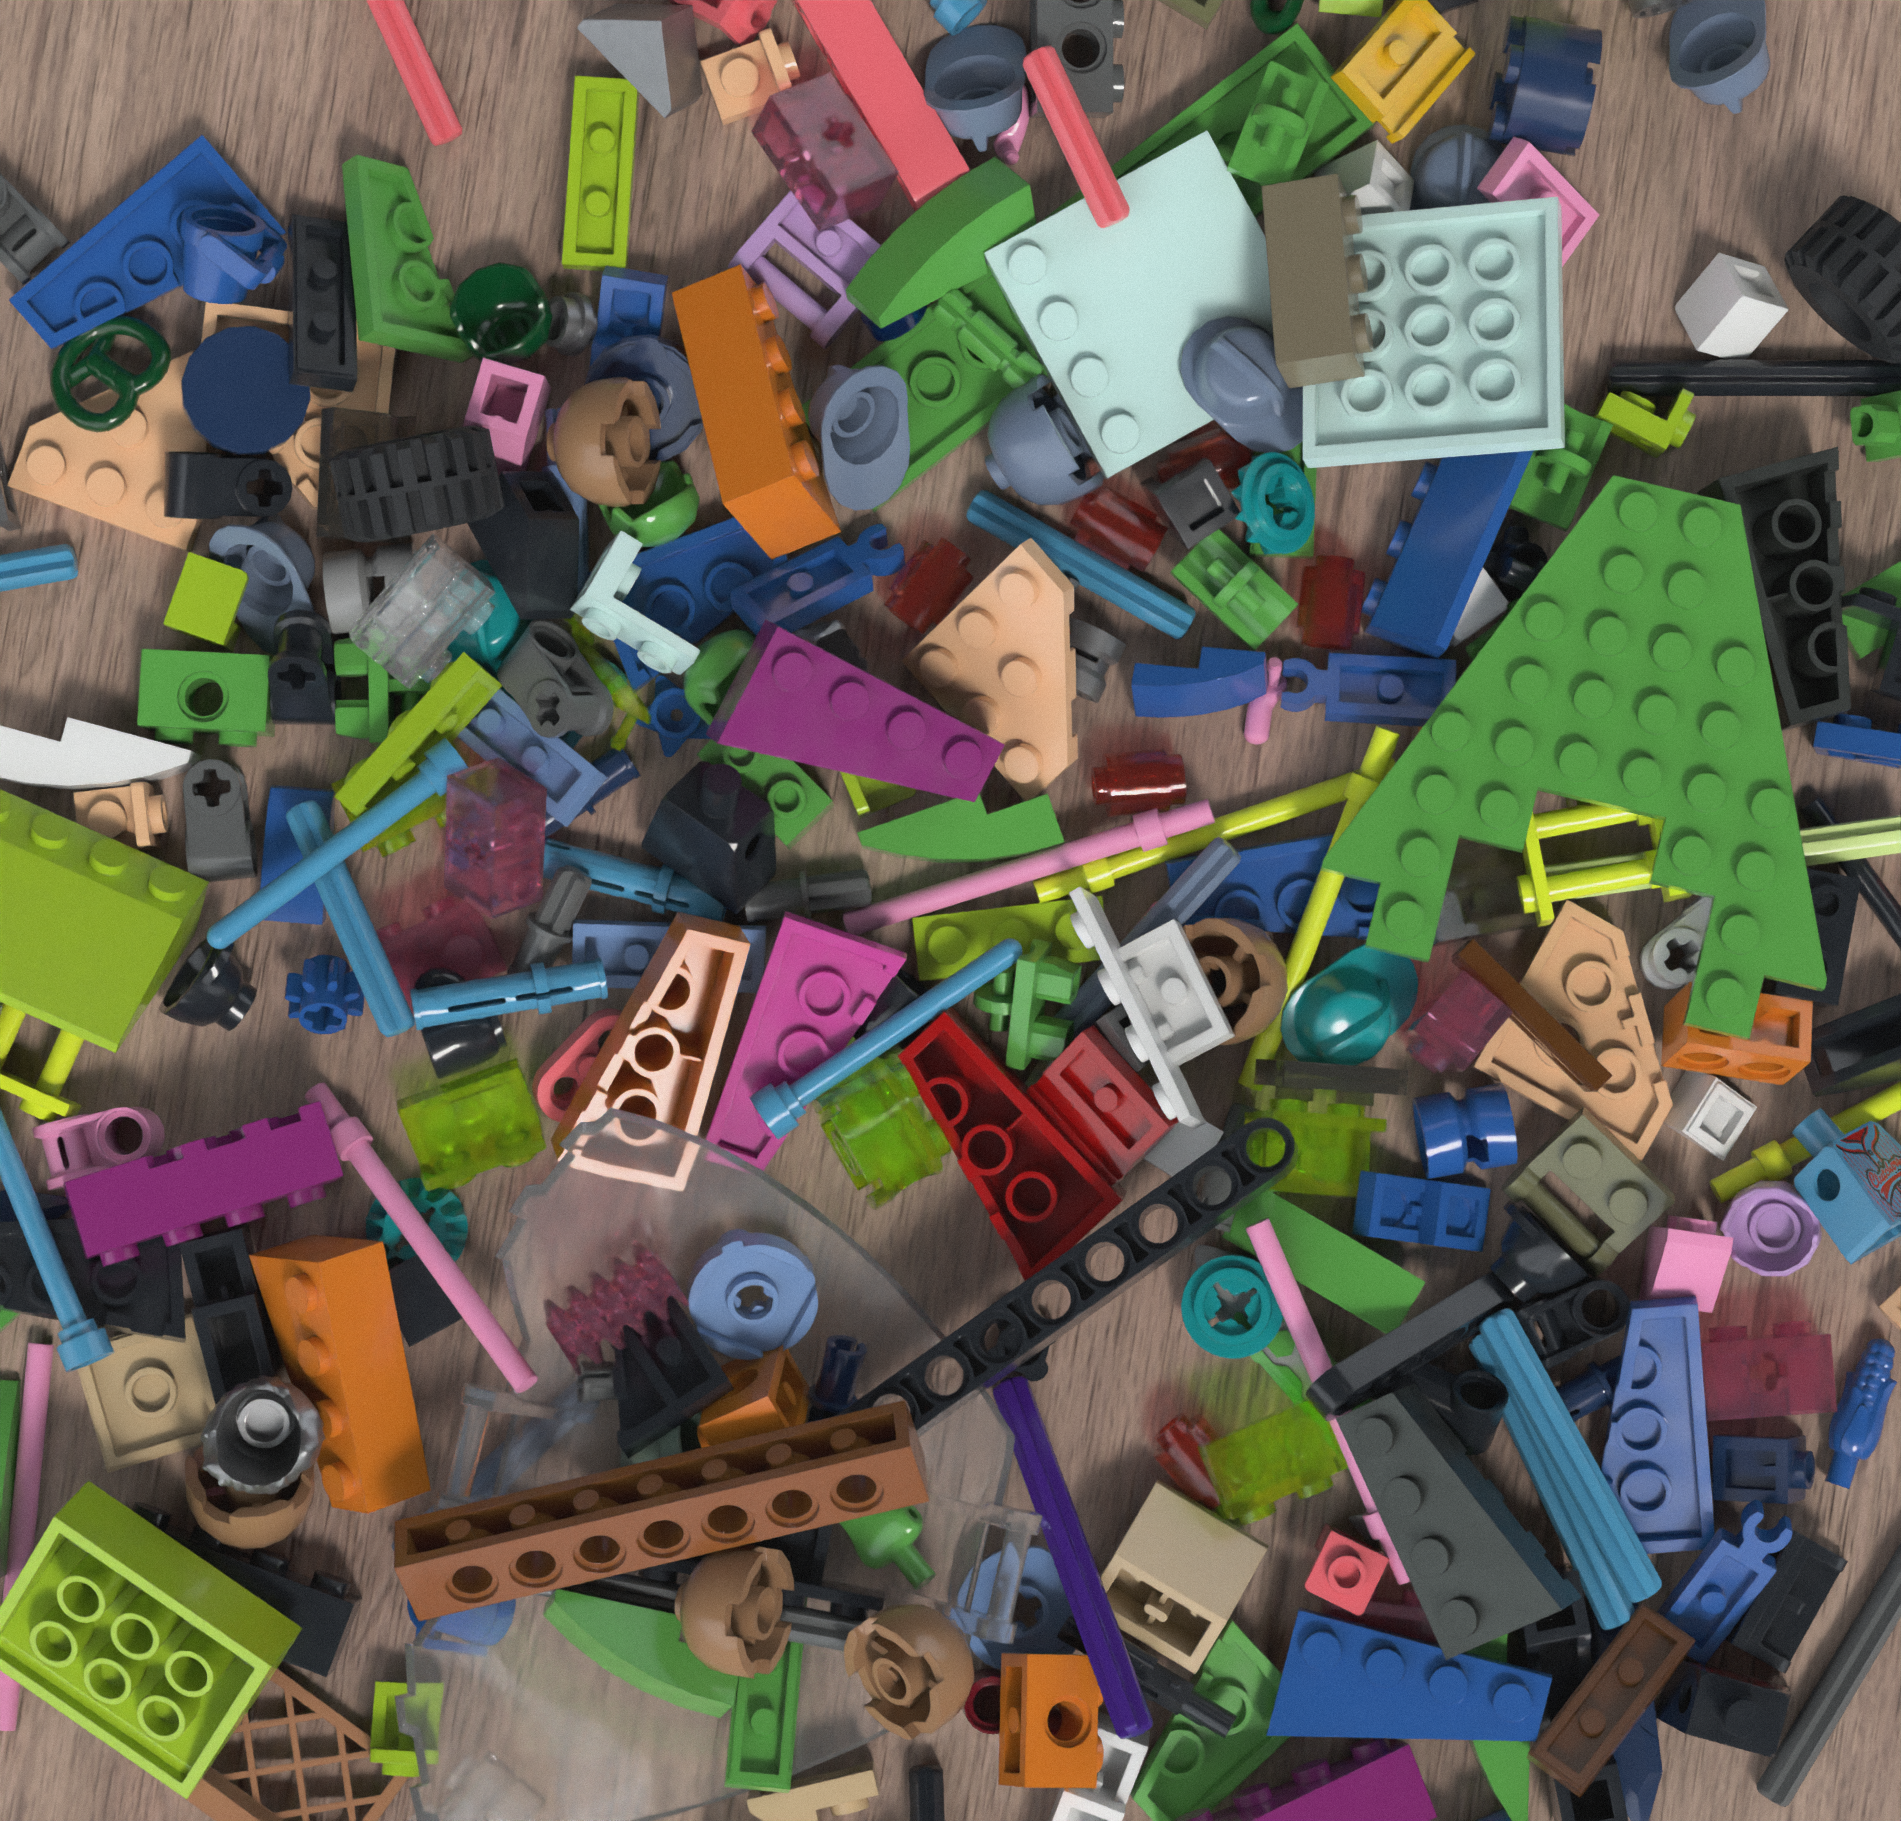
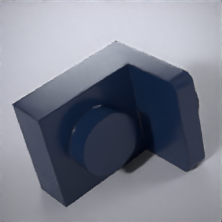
M1718 1434L1713 1436V1500L1751 1502L1757 1499L1762 1503L1790 1504L1804 1500L1806 1489L1812 1488L1815 1477V1460L1812 1451H1806L1805 1435L1773 1437Z

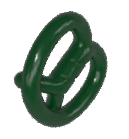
M117 316L67 341L62 346L54 360L50 373L52 397L61 413L76 426L97 433L111 431L121 426L130 418L136 408L139 396L153 389L165 377L171 363L170 347L165 337L150 324L134 317ZM117 335L133 337L149 348L152 354L151 362L140 374L135 375L108 356ZM93 344L89 354L75 364L80 355ZM93 375L116 392L119 398L109 410L103 413H95L80 405L73 396L71 389L87 377Z

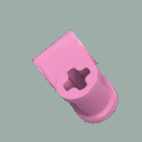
M143 1107L113 1108L91 1115H77L32 1128L34 1138L42 1139L51 1177L46 1180L48 1190L63 1188L64 1182L145 1156L153 1155L155 1157L161 1150L165 1139L164 1126L160 1118L151 1110ZM128 1117L134 1119L140 1125L143 1135L141 1145L132 1153H128L120 1147L116 1133L121 1122Z

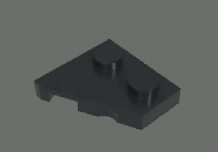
M664 1282L609 1317L610 1343L615 1352V1366L612 1369L614 1394L618 1399L620 1430L617 1431V1443L628 1459L734 1390L731 1382Z

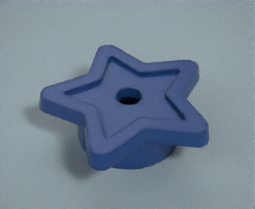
M658 676L655 680L654 701L650 706L634 716L635 724L658 733L663 754L666 757H672L688 738L711 739L706 735L709 725L688 705L684 696V689H680L665 676ZM679 709L682 711L683 717L680 721L671 719L673 710Z

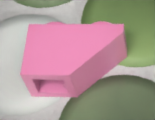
M483 358L463 427L475 425L489 429L498 475L501 471H526L551 387L543 375Z
M1668 1215L1666 1228L1649 1226L1639 1300L1696 1296L1698 1311L1712 1313L1732 1251L1733 1238L1715 1235L1717 1222Z

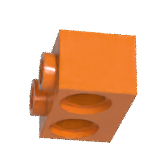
M1689 982L1664 1006L1661 1066L1784 1085L1811 1062L1813 1001L1760 993L1748 1040L1683 1025L1692 982Z

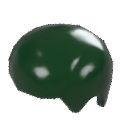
M498 262L476 269L458 285L450 305V317L460 338L469 352L481 362L483 358L510 366L529 359L548 341L553 317L551 306L545 292L532 273L522 266Z

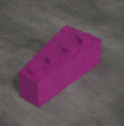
M765 619L706 732V735L717 744L971 802L976 801L1005 746L988 734Z
M321 1101L299 1107V1113L280 1119L278 1116L264 1118L231 1130L225 1136L218 1138L211 1136L169 1149L166 1151V1154L160 1156H145L64 1182L63 1188L85 1259L100 1255L102 1265L105 1267L140 1256L137 1243L163 1236L165 1246L169 1247L203 1236L200 1224L225 1216L228 1228L265 1217L262 1205L287 1197L290 1208H294L326 1198L327 1194L324 1185L333 1183L344 1175Z
M1364 1738L1349 1747L1352 1755L1331 1764L1328 1763L1327 1758L1307 1762L1291 1771L1293 1780L1272 1789H1270L1268 1783L1250 1786L1232 1796L1234 1805L1213 1814H1211L1209 1808H1201L1188 1812L1174 1821H1430L1436 1818L1437 1815L1410 1745L1395 1738Z

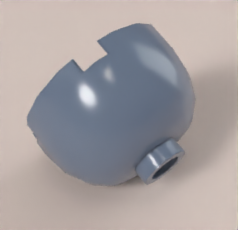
M1038 374L1026 384L1013 389L1003 397L992 413L987 434L992 453L985 456V464L991 477L1002 490L1012 486L1016 493L1024 500L1037 505H1063L1101 487L1104 477L1101 471L1091 476L1087 460L1092 458L1089 449L1059 395L1057 394L1050 398L1042 389L1051 380L1045 375Z

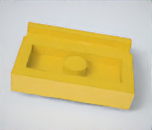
M1397 0L1330 78L1372 123L1378 121L1389 133L1386 138L1393 144L1403 139L1476 53L1470 47L1467 49L1462 47L1454 38L1457 32L1428 0Z

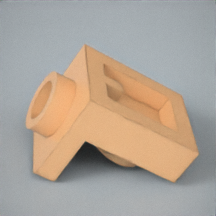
M771 28L758 32L760 40L700 61L723 125L794 100L790 81L801 77L789 42L785 41L776 44Z
M143 781L131 783L127 787L73 793L78 824L139 851L161 849L159 833L168 832V813L164 796L155 795L153 785Z

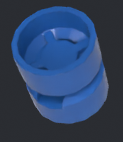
M1503 1083L1467 1088L1462 1099L1456 1100L1450 1092L1413 1098L1412 1108L1421 1163L1427 1179L1463 1173L1468 1162H1474L1482 1170L1517 1164L1518 1152L1513 1115Z

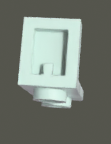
M620 531L605 547L570 610L583 617V625L597 636L607 640L618 638L638 650V658L650 668L662 673H671L672 671L681 675L695 662L700 650L621 602L629 593L641 572V568L632 562L643 543Z

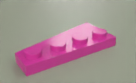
M785 911L701 1153L762 1174L788 1134L778 1140L749 1097L769 1083H772L774 1087L784 1081L791 1085L844 1049L859 1026H862L892 977L896 976L906 961L907 953Z

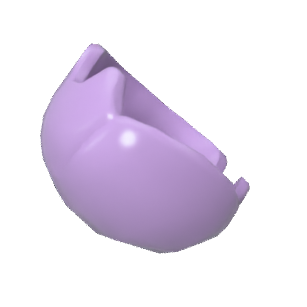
M1760 1180L1740 1190L1727 1206L1720 1228L1725 1237L1733 1238L1731 1258L1743 1267H1748L1750 1271L1761 1276H1788L1810 1262L1822 1236L1821 1223L1795 1186L1786 1181Z

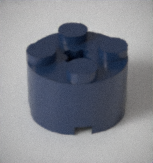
M1510 16L1502 53L1507 54L1503 73L1495 72L1489 95L1488 110H1492L1488 139L1498 140L1502 144H1509L1513 137L1529 141L1537 150L1574 157L1576 155L1575 149H1580L1592 110L1596 84H1592L1593 68L1587 67L1588 62L1600 64L1602 31L1530 16H1524L1523 18Z

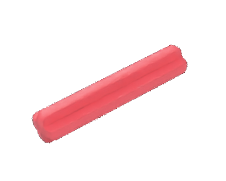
M366 0L431 143L439 146L453 141L462 134V127L404 0Z
M1049 45L1030 52L1023 58V68L1097 225L1105 228L1123 221L1129 216L1130 207L1055 48Z

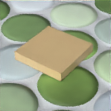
M192 1314L185 1315V1343L126 1333L109 1338L115 1353L91 1365L77 1369L107 1473L203 1444L200 1440L201 1434L205 1428L208 1415L216 1405Z

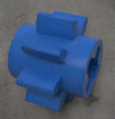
M317 955L304 960L302 974H287L285 999L289 1001L288 1017L290 1019L299 1018L300 1024L306 1030L316 1034L336 1033L346 1029L348 1015H363L364 994L354 972L351 971L349 964L345 960L333 955Z

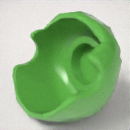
M662 461L655 489L646 503L630 504L625 507L598 505L614 536L623 531L643 543L641 547H659L676 540L695 522L700 497L689 473L683 474L674 461Z
M736 629L722 632L698 646L700 653L695 662L684 672L683 687L685 699L693 711L709 726L756 638L755 634L747 630Z

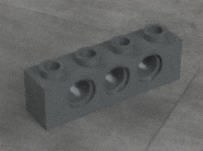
M1029 0V53L1038 48L1051 45L1057 52L1087 118H1105L1112 114L1113 103H1122L1124 95L1123 65L1113 64V38H1122L1124 30L1123 1L1089 0L1085 3H1077L1072 0ZM1076 34L1083 36L1089 41L1093 50V57L1089 66L1078 68L1065 60L1062 53V43L1066 36ZM1029 81L1030 118H1047Z

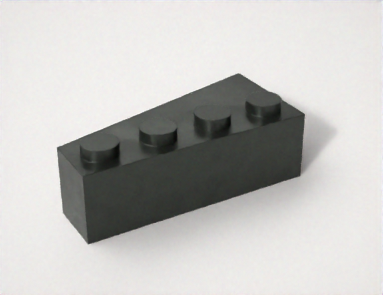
M1838 447L1721 477L1697 492L1701 496L1741 505L1782 731L1826 720L1851 709L1847 626L1843 625L1841 593L1845 591L1844 566H1840L1838 529L1842 527L1841 501H1837L1835 472L1839 470Z
M1415 1383L1336 1418L1446 1660L1561 1611L1582 1598L1568 1579L1563 1580L1544 1556L1547 1552L1531 1531L1526 1533L1502 1502L1505 1498L1490 1479L1485 1480L1465 1455L1466 1448Z

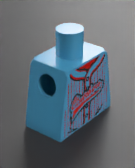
M1822 1108L1810 1114L1792 1132L1813 1157L1794 1177V1186L1846 1260L1853 1264L1901 1236V1145L1878 1123L1869 1121L1844 1134Z

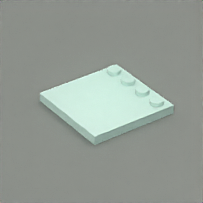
M1208 130L1117 180L1130 207L1129 216L1123 221L1110 227H1099L1085 198L984 253L986 264L1105 480L1214 420L1197 405L1186 391L1180 371L1183 349L1196 330L1208 321L1230 316L1249 319L1273 335L1266 237L1232 174L1226 171L1227 165Z
M1558 197L1362 215L1363 232L1353 235L1354 254H1362L1366 266L1368 291L1359 293L1358 301L1360 314L1367 313L1370 320L1373 351L1363 353L1365 377L1303 386V461L1307 468L1565 448L1562 210Z

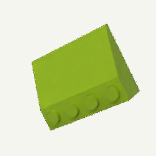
M0 789V1002L116 1053L194 937L209 881Z
M88 1480L53 1517L0 1606V1671L176 1793L188 1799L280 1665L301 1632L302 1627Z

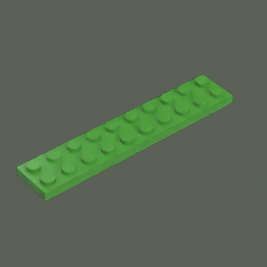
M1297 23L1112 165L1111 169L1116 180L1207 130L1228 167L1270 60L1298 74L1330 84L1291 181L1309 178L1374 127L1375 122L1372 123L1330 78L1335 70ZM1231 173L1254 217L1257 218L1264 212L1261 187L1264 185ZM1082 191L1077 192L1041 221L1083 199ZM986 264L987 274L958 288V290L973 303V311L976 313L979 310L984 312L1018 343L1017 350L1020 353L1026 350L1041 364ZM938 301L849 368L862 369L866 366L884 365L896 370L906 383L910 437L909 466L899 488L887 501L871 509L874 513L988 426L992 413L1001 399L1013 390L1002 379L1004 373L1000 369L994 372L957 338L959 332L956 329L949 331L934 317L933 309ZM1042 366L1041 375H1045L1046 377H1048L1044 367ZM810 398L807 402H805L802 405L805 413L807 427L811 431L808 418V410L811 401Z

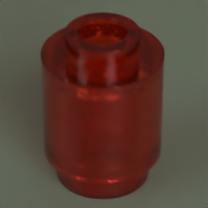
M1218 427L1165 446L1163 448L1165 460L1156 463V469L1162 484L1201 458L1206 457L1213 464L1227 490L1231 491L1241 485L1238 469L1248 465L1252 460L1247 446L1236 441L1227 431L1224 432L1222 427Z
M1106 485L1099 496L1093 492L1084 495L1069 523L1080 529L1074 540L1075 542L1125 570H1128L1131 565L1142 572H1145L1169 529L1155 521L1158 514Z
M942 537L935 546L923 540L887 589L891 594L883 606L910 628L924 635L931 624L937 626L942 622L974 579L965 569L971 562V559L959 548Z
M1317 555L1315 566L1302 567L1296 628L1302 630L1301 645L1320 649L1351 650L1353 635L1360 634L1361 609L1366 577L1365 572L1354 570V559L1335 555Z
M1165 749L1104 753L1102 756V767L1091 768V788L1094 805H1105L1108 817L1135 815L1157 808L1159 813L1169 811L1172 805H1184L1186 801V780L1181 754L1167 755Z
M1180 1413L1164 1425L1154 1437L1159 1443V1447L1153 1454L1156 1461L1189 1498L1196 1502L1201 1501L1209 1510L1218 1507L1231 1497L1247 1478L1239 1468L1241 1459L1201 1414L1188 1419L1184 1413Z

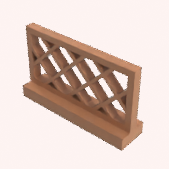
M276 1669L269 1681H273L284 1689L288 1717L250 1723L249 1713L247 1712L242 1719V1725H238L233 1734L240 1732L244 1734L249 1770L222 1775L210 1766L195 1790L186 1799L215 1821H285L283 1818L302 1815V1821H310L309 1814L347 1808L349 1821H357L355 1806L371 1803L374 1804L362 1821H378L409 1777L394 1776L380 1795L353 1799L348 1761L369 1757L371 1737L279 1669ZM293 1697L315 1713L295 1716ZM325 1719L336 1727L340 1755L307 1761L301 1760L296 1723ZM289 1724L294 1763L256 1769L251 1731ZM344 1734L366 1749V1751L347 1754ZM341 1762L346 1801L308 1807L303 1768ZM295 1770L301 1808L274 1813L261 1804L257 1776ZM250 1777L252 1796L231 1782V1780Z

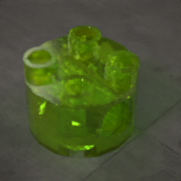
M878 1060L873 1063L867 1072L857 1079L829 1089L812 1101L815 1113L821 1114L828 1110L831 1119L820 1124L825 1136L857 1190L859 1191L867 1185L871 1186L874 1192L865 1196V1201L875 1210L893 1201L898 1193L912 1183L925 1177L942 1173L943 1164L941 1158L951 1153L950 1145L937 1122L932 1118L924 1123L912 1102L913 1099L919 1096V1092L912 1077L901 1062L889 1068L884 1062Z

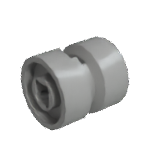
M413 542L378 546L374 556L367 557L360 548L324 552V593L329 623L334 634L368 631V627H372L375 620H381L388 628L424 625L423 583L418 552ZM373 576H384L387 599L375 600Z

